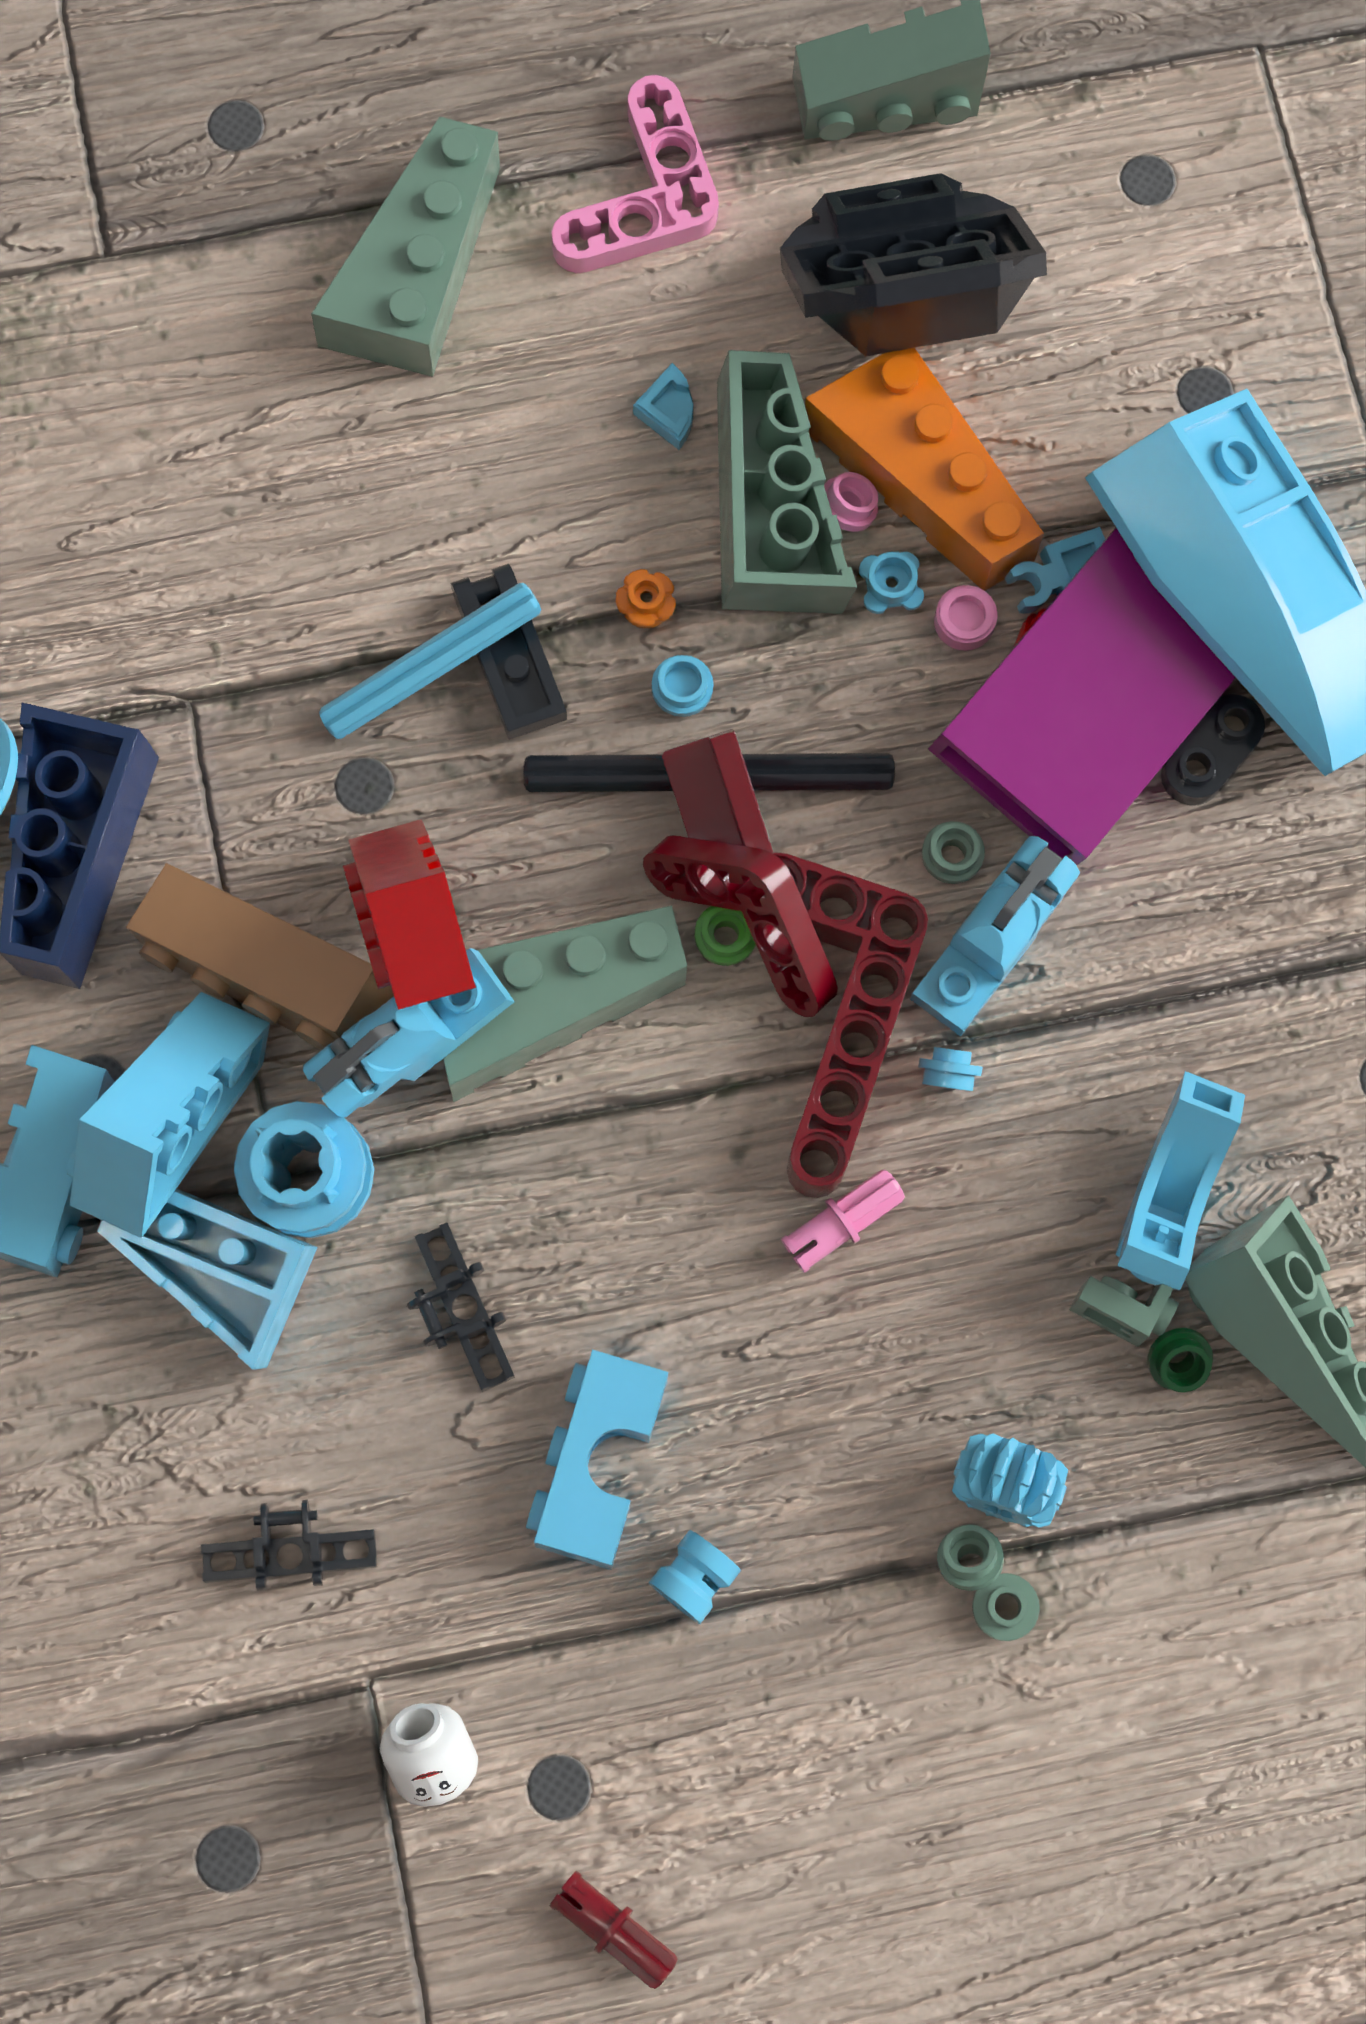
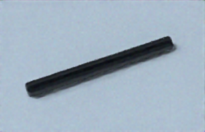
M889 753L742 754L754 791L889 790L893 787L895 781V762L893 755ZM662 754L529 755L525 758L523 765L524 786L529 792L673 791Z

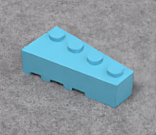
M200 992L182 1012L177 1011L172 1016L166 1029L79 1119L76 1147L69 1159L66 1171L67 1175L73 1177L70 1206L142 1238L263 1066L270 1023L203 992Z

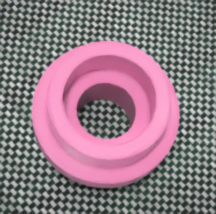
M845 472L829 479L824 484L832 515H837L840 529L858 532L867 529L872 524L878 513V492L871 481L858 473Z

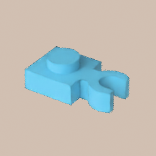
M1100 527L1045 546L1039 553L1043 566L1036 562L1025 561L1015 565L1005 577L1007 584L1015 583L1018 580H1027L1035 589V595L1024 598L1018 604L1019 613L1035 612L1046 602L1050 595L1056 593L1058 596L1105 540Z

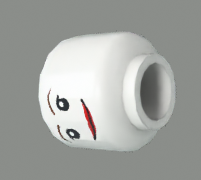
M420 1703L406 1707L394 1717L382 1735L380 1753L384 1765L398 1794L410 1804L428 1807L449 1802L464 1792L476 1775L478 1756L460 1715L449 1706L436 1703Z

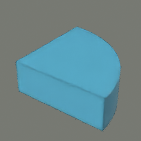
M671 363L633 405V415L680 450L691 431L693 400L687 379Z

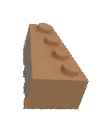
M168 863L165 864L126 926L143 945L139 954L153 965L169 973H172L175 967L180 968L192 975L190 980L206 992L221 999L225 995L230 996L242 1003V1006L254 1016L272 1025L280 1024L320 1050L340 1038L345 1031L359 1020L373 1013L394 997L391 986L378 989L371 963Z

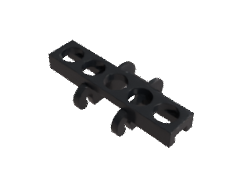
M446 1222L439 1225L440 1227L415 1236L437 1289L426 1294L423 1289L414 1292L416 1298L407 1303V1306L410 1310L418 1308L430 1333V1336L423 1341L425 1347L437 1344L438 1349H442L447 1346L446 1339L458 1336L480 1389L484 1392L515 1378L494 1330L495 1327L506 1322V1318L503 1312L492 1315L491 1319H489L472 1278L484 1272L481 1262L470 1265L469 1269L467 1268L451 1229ZM434 1238H445L451 1252L445 1260H434L428 1247L429 1242ZM453 1266L458 1268V1270L441 1277L442 1271L447 1267ZM463 1283L462 1286L456 1290H447L458 1284ZM470 1296L477 1302V1312L473 1317L463 1320L454 1315L452 1307L457 1298ZM442 1299L453 1324L445 1329L442 1328L432 1305L433 1302ZM486 1332L489 1338L487 1346L481 1349H473L469 1339ZM490 1354L496 1355L503 1370L498 1377L493 1379L485 1377L479 1364L481 1358Z
M308 1499L302 1500L301 1510L269 1512L267 1503H261L260 1515L253 1516L254 1526L261 1525L262 1537L252 1538V1540L201 1545L204 1571L202 1573L203 1582L210 1583L255 1578L256 1590L266 1591L267 1577L312 1573L313 1586H322L323 1572L377 1568L375 1530L326 1534L311 1533V1521L318 1520L317 1510L310 1511ZM302 1524V1537L271 1539V1526ZM365 1540L369 1547L368 1556L366 1558L346 1560L343 1553L345 1544L348 1541ZM286 1544H295L302 1550V1561L294 1569H284L278 1563V1552ZM321 1544H333L336 1551L333 1561L322 1562ZM265 1549L269 1554V1564L267 1565V1567ZM248 1550H253L254 1568L247 1569L244 1558ZM233 1552L236 1558L234 1570L213 1571L211 1560L215 1553Z

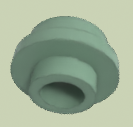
M957 821L944 822L935 826L927 834L922 846V861L926 870L937 880L948 884L963 883L973 878L980 870L985 857L984 843L977 831L971 826ZM946 846H956L962 851L964 859L958 863H950L943 858L941 850Z
M968 1524L953 1529L943 1538L938 1547L937 1562L941 1575L950 1585L961 1590L975 1591L986 1588L999 1577L1004 1565V1555L1001 1543L993 1533L980 1526ZM967 1554H977L983 1559L981 1564L975 1567H963L959 1561Z
M1009 1573L1000 1574L991 1585L976 1590L972 1602L973 1616L978 1627L987 1636L999 1641H1013L1028 1634L1035 1626L1040 1610L1038 1596L1031 1584L1022 1577ZM1002 1594L1011 1595L1018 1603V1613L1011 1620L1003 1619L996 1613L995 1601Z

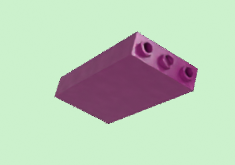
M1115 527L934 740L928 750L1028 836H1037L1048 842V849L1062 859L1067 856L1078 865L1092 853L1236 677L1152 585Z

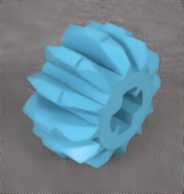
M994 1433L990 1435L977 1434L969 1437L965 1449L959 1455L953 1473L955 1480L952 1492L960 1501L965 1502L968 1507L980 1510L986 1516H994L1006 1523L1013 1522L1024 1527L1035 1526L1040 1528L1050 1525L1056 1511L1059 1510L1067 1489L1065 1482L1068 1469L1061 1461L1056 1460L1053 1454L1043 1452L1035 1448L1034 1445L1021 1443L1014 1438H1003Z

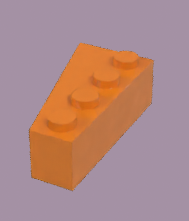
M915 348L883 353L805 398V408L811 426L808 431L810 437L817 443L821 440L840 457L839 463L849 472L858 473L871 481L876 490L885 497L884 503L901 518L905 515L927 535L926 540L979 588L986 591L1003 581L1010 570L1021 562H1035L1044 532Z

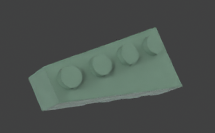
M444 117L438 118L311 313L318 347L419 374L434 376L500 170L498 131Z
M729 350L717 380L722 609L843 614L857 589V584L852 567H847L841 546L843 536L837 515H832L824 483L826 477L821 460L816 458L808 432L811 426L790 353Z

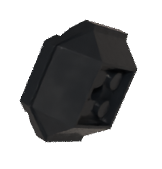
M942 173L824 193L812 208V217L798 226L779 248L782 273L805 318L820 317L865 357L998 333L1034 278L1047 275L1046 251L1014 206L987 194L963 191L961 182Z

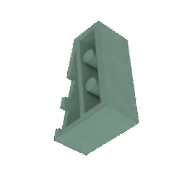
M960 0L961 6L929 16H925V11L921 6L905 11L906 23L871 33L867 23L796 45L792 78L804 140L822 138L834 141L846 138L852 133L872 130L893 133L902 131L910 125L931 122L952 125L960 123L968 117L977 116L991 55L980 0Z

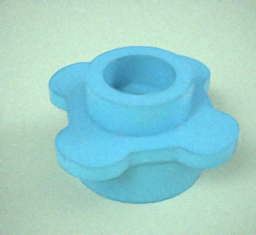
M886 552L878 557L870 555L862 560L859 566V574L866 580L867 593L864 596L863 602L867 610L874 614H881L887 608L903 606L907 610H915L922 604L924 592L917 586L919 560L914 554L910 552ZM893 578L897 581V585L889 587L886 584V580Z

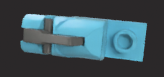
M1029 836L953 935L950 945L911 995V1001L960 1037L1033 943L1041 927L1062 901L1064 895L1080 874L1077 865L1067 856L1063 859L1047 848L1048 842L1037 836Z
M469 948L466 951L476 988L399 1010L395 998L392 997L376 1011L359 1020L345 1031L340 1038L327 1045L303 1065V1072L308 1081H315L324 1093L321 1099L332 1112L339 1117L346 1118L357 1108L370 1104L399 1080H417L515 1002L478 950Z

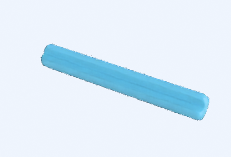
M525 583L516 584L324 705L319 711L324 726L336 739L344 738L538 616L541 612V607L534 593Z

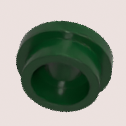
M1175 1328L1163 1333L1153 1342L1147 1356L1148 1369L1153 1379L1160 1386L1176 1392H1190L1202 1386L1208 1379L1213 1364V1352L1208 1341L1202 1334L1189 1328ZM1188 1351L1182 1361L1170 1363V1360L1175 1355Z

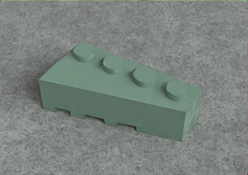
M672 905L478 950L515 1002L443 1058L453 1103L474 1093V1089L499 1076L503 1078L525 1067V1063L558 1046L561 1049L581 1039L582 1034L610 1020L614 1022L685 986L687 962Z

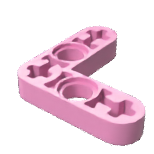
M659 75L645 76L632 85L628 94L629 123L653 187L576 209L560 216L554 223L551 233L552 251L558 265L566 271L574 273L593 271L698 240L708 235L715 228L719 209L718 194L680 91L675 83L668 78ZM654 98L658 106H664L663 123L665 127L657 130V122L650 107H645V100ZM667 146H677L685 150L690 158L684 166L670 169L661 165L656 155ZM689 184V194L695 207H701V215L698 217H691L688 210H682L683 192L681 187ZM629 214H641L650 220L652 228L643 236H628L618 226L621 219ZM608 223L611 244L605 243V233L601 234V224ZM579 233L583 240H588V248L578 251L574 243H569V235Z

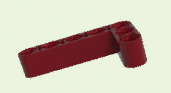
M775 852L773 854L780 858L793 876L819 941L857 953L791 1148L787 1165L789 1182L795 1190L806 1197L820 1198L828 1196L835 1191L844 1177L927 930L928 917L925 907L920 901L907 893L790 854ZM829 898H841L851 906L853 914L842 920L831 919L821 910L820 904ZM892 917L901 918L910 925L913 935L903 940L892 939L882 931L880 923ZM880 975L888 979L892 984L894 993L882 999L873 998L865 993L860 981L866 976ZM861 1033L871 1040L874 1052L862 1058L853 1057L845 1052L840 1040L847 1034ZM828 1092H843L853 1101L855 1110L848 1116L834 1117L826 1113L822 1108L820 1098ZM808 1151H823L833 1160L835 1170L825 1177H813L807 1174L801 1167L800 1157Z

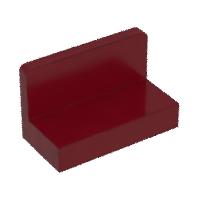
M733 729L663 752V762L689 838L760 848L773 853L736 733Z

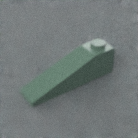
M1288 1195L1207 1247L1190 1265L1185 1281L1188 1284L1192 1301L1201 1311L1206 1313L1216 1331L1366 1468V1362H1358L1352 1350L1349 1329L1355 1325L1347 1306L1335 1309L1321 1274L1331 1270L1323 1249Z

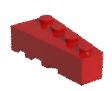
M422 819L348 839L355 862L343 865V869L378 989L391 986L399 1010L476 988L445 871L441 867L439 857L435 853L432 841L430 842Z

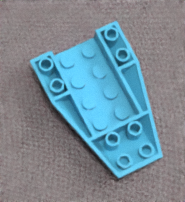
M1248 389L1168 422L1085 477L1152 585L1324 776L1366 754V590L1328 515Z

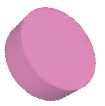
M962 585L948 590L939 600L934 616V626L939 638L945 644L957 650L967 651L983 646L991 638L996 626L998 615L995 602L987 592L975 586Z

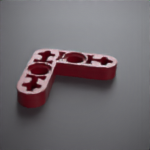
M676 835L667 836L643 858L645 874L653 886L665 896L680 901L742 911L774 988L780 999L789 1009L803 1017H814L837 995L838 986L793 876L787 866L776 855L760 848Z

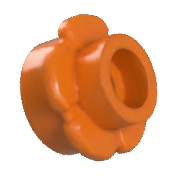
M645 569L633 571L624 578V586L618 588L616 592V606L619 612L624 614L625 618L632 625L639 628L656 627L669 619L675 610L676 599L672 597L674 585L661 572L650 574ZM644 593H649L652 596V600L643 602L640 597Z

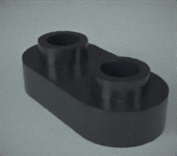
M1228 694L1219 697L1162 766V784L1166 792L1174 800L1185 805H1201L1212 800L1256 749L1263 737L1265 719L1259 706L1251 699L1242 695ZM1227 716L1238 717L1243 722L1244 729L1241 731L1229 729L1225 724L1224 718ZM1192 760L1201 762L1206 768V774L1202 776L1191 774L1187 770L1186 762Z

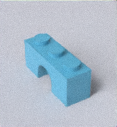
M592 1350L588 1366L579 1363L575 1364L565 1396V1401L576 1404L568 1429L556 1426L545 1463L557 1467L549 1493L537 1490L526 1524L527 1529L537 1531L534 1540L536 1548L612 1570L631 1500L611 1495L601 1490L589 1474V1460L595 1448L603 1441L612 1437L624 1436L649 1443L669 1372L596 1350Z

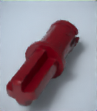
M575 1871L561 1889L563 1891L560 1894H556L549 1906L553 1910L560 1912L595 1941L597 1945L594 1950L598 1954H601L603 1950L607 1951L650 1988H658L675 1968L678 1961L676 1955L630 1917L633 1912L631 1908L627 1906L622 1911L583 1879L578 1871Z

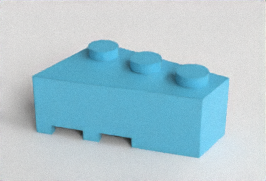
M31 1045L25 1065L38 1068L26 1106L17 1103L13 1104L8 1124L17 1127L4 1163H0V1259L57 1278L62 1264L70 1265L74 1261L83 1237V1228L77 1226L83 1211L70 1206L73 1177L67 1175L66 1172L69 1159L76 1147L79 1119L115 1081L104 1068Z
M177 1188L142 1238L103 1220L97 1230L99 1234L159 1287H163L187 1308L198 1322L205 1328L213 1331L238 1354L237 1356L253 1370L268 1367L318 1248Z

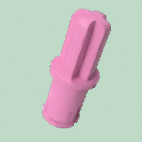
M880 1170L835 1202L832 1198L826 1200L825 1203L828 1208L790 1235H785L781 1238V1241L787 1251L792 1254L812 1240L814 1241L812 1245L793 1257L799 1268L806 1273L810 1270V1267L851 1239L853 1243H857L860 1240L858 1233L903 1202L905 1198L903 1190L888 1171Z

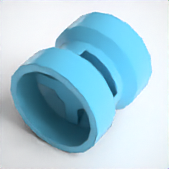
M689 1530L677 1545L678 1556L670 1566L660 1567L648 1584L677 1609L696 1623L701 1624L713 1608L712 1597L719 1588L729 1587L741 1572V1569L710 1542L694 1531Z

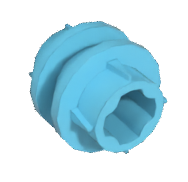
M295 1101L272 1107L251 1123L238 1144L234 1174L239 1195L254 1216L286 1235L315 1238L339 1231L358 1216L371 1194L374 1166L369 1145L353 1124L344 1117H339L322 1104ZM302 1150L312 1153L320 1152L318 1162L323 1173L317 1183L306 1192L298 1188H290L292 1179L287 1167L293 1157Z

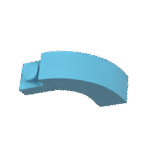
M1184 1072L1160 1127L1128 1211L1115 1254L1119 1257L1117 1266L1129 1270L1136 1278L1153 1285L1164 1284L1180 1291L1190 1270L1196 1234L1207 1199L1221 1164L1241 1123L1245 1100L1244 1094L1189 1072Z

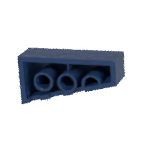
M22 702L20 725L23 727L21 753H18L15 778L18 781L15 815H11L9 839L12 841L10 870L5 873L0 926V954L21 975L81 989L159 756L139 729Z

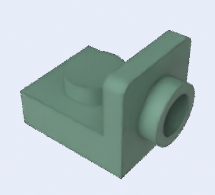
M1090 1276L1080 1288L1069 1310L1139 1347L1150 1336L1151 1332L1157 1336L1163 1335L1176 1312L1179 1302L1169 1298L1174 1288L1164 1284L1154 1286L1144 1305L1136 1301L1138 1293L1127 1284L1108 1276H1103L1101 1281Z

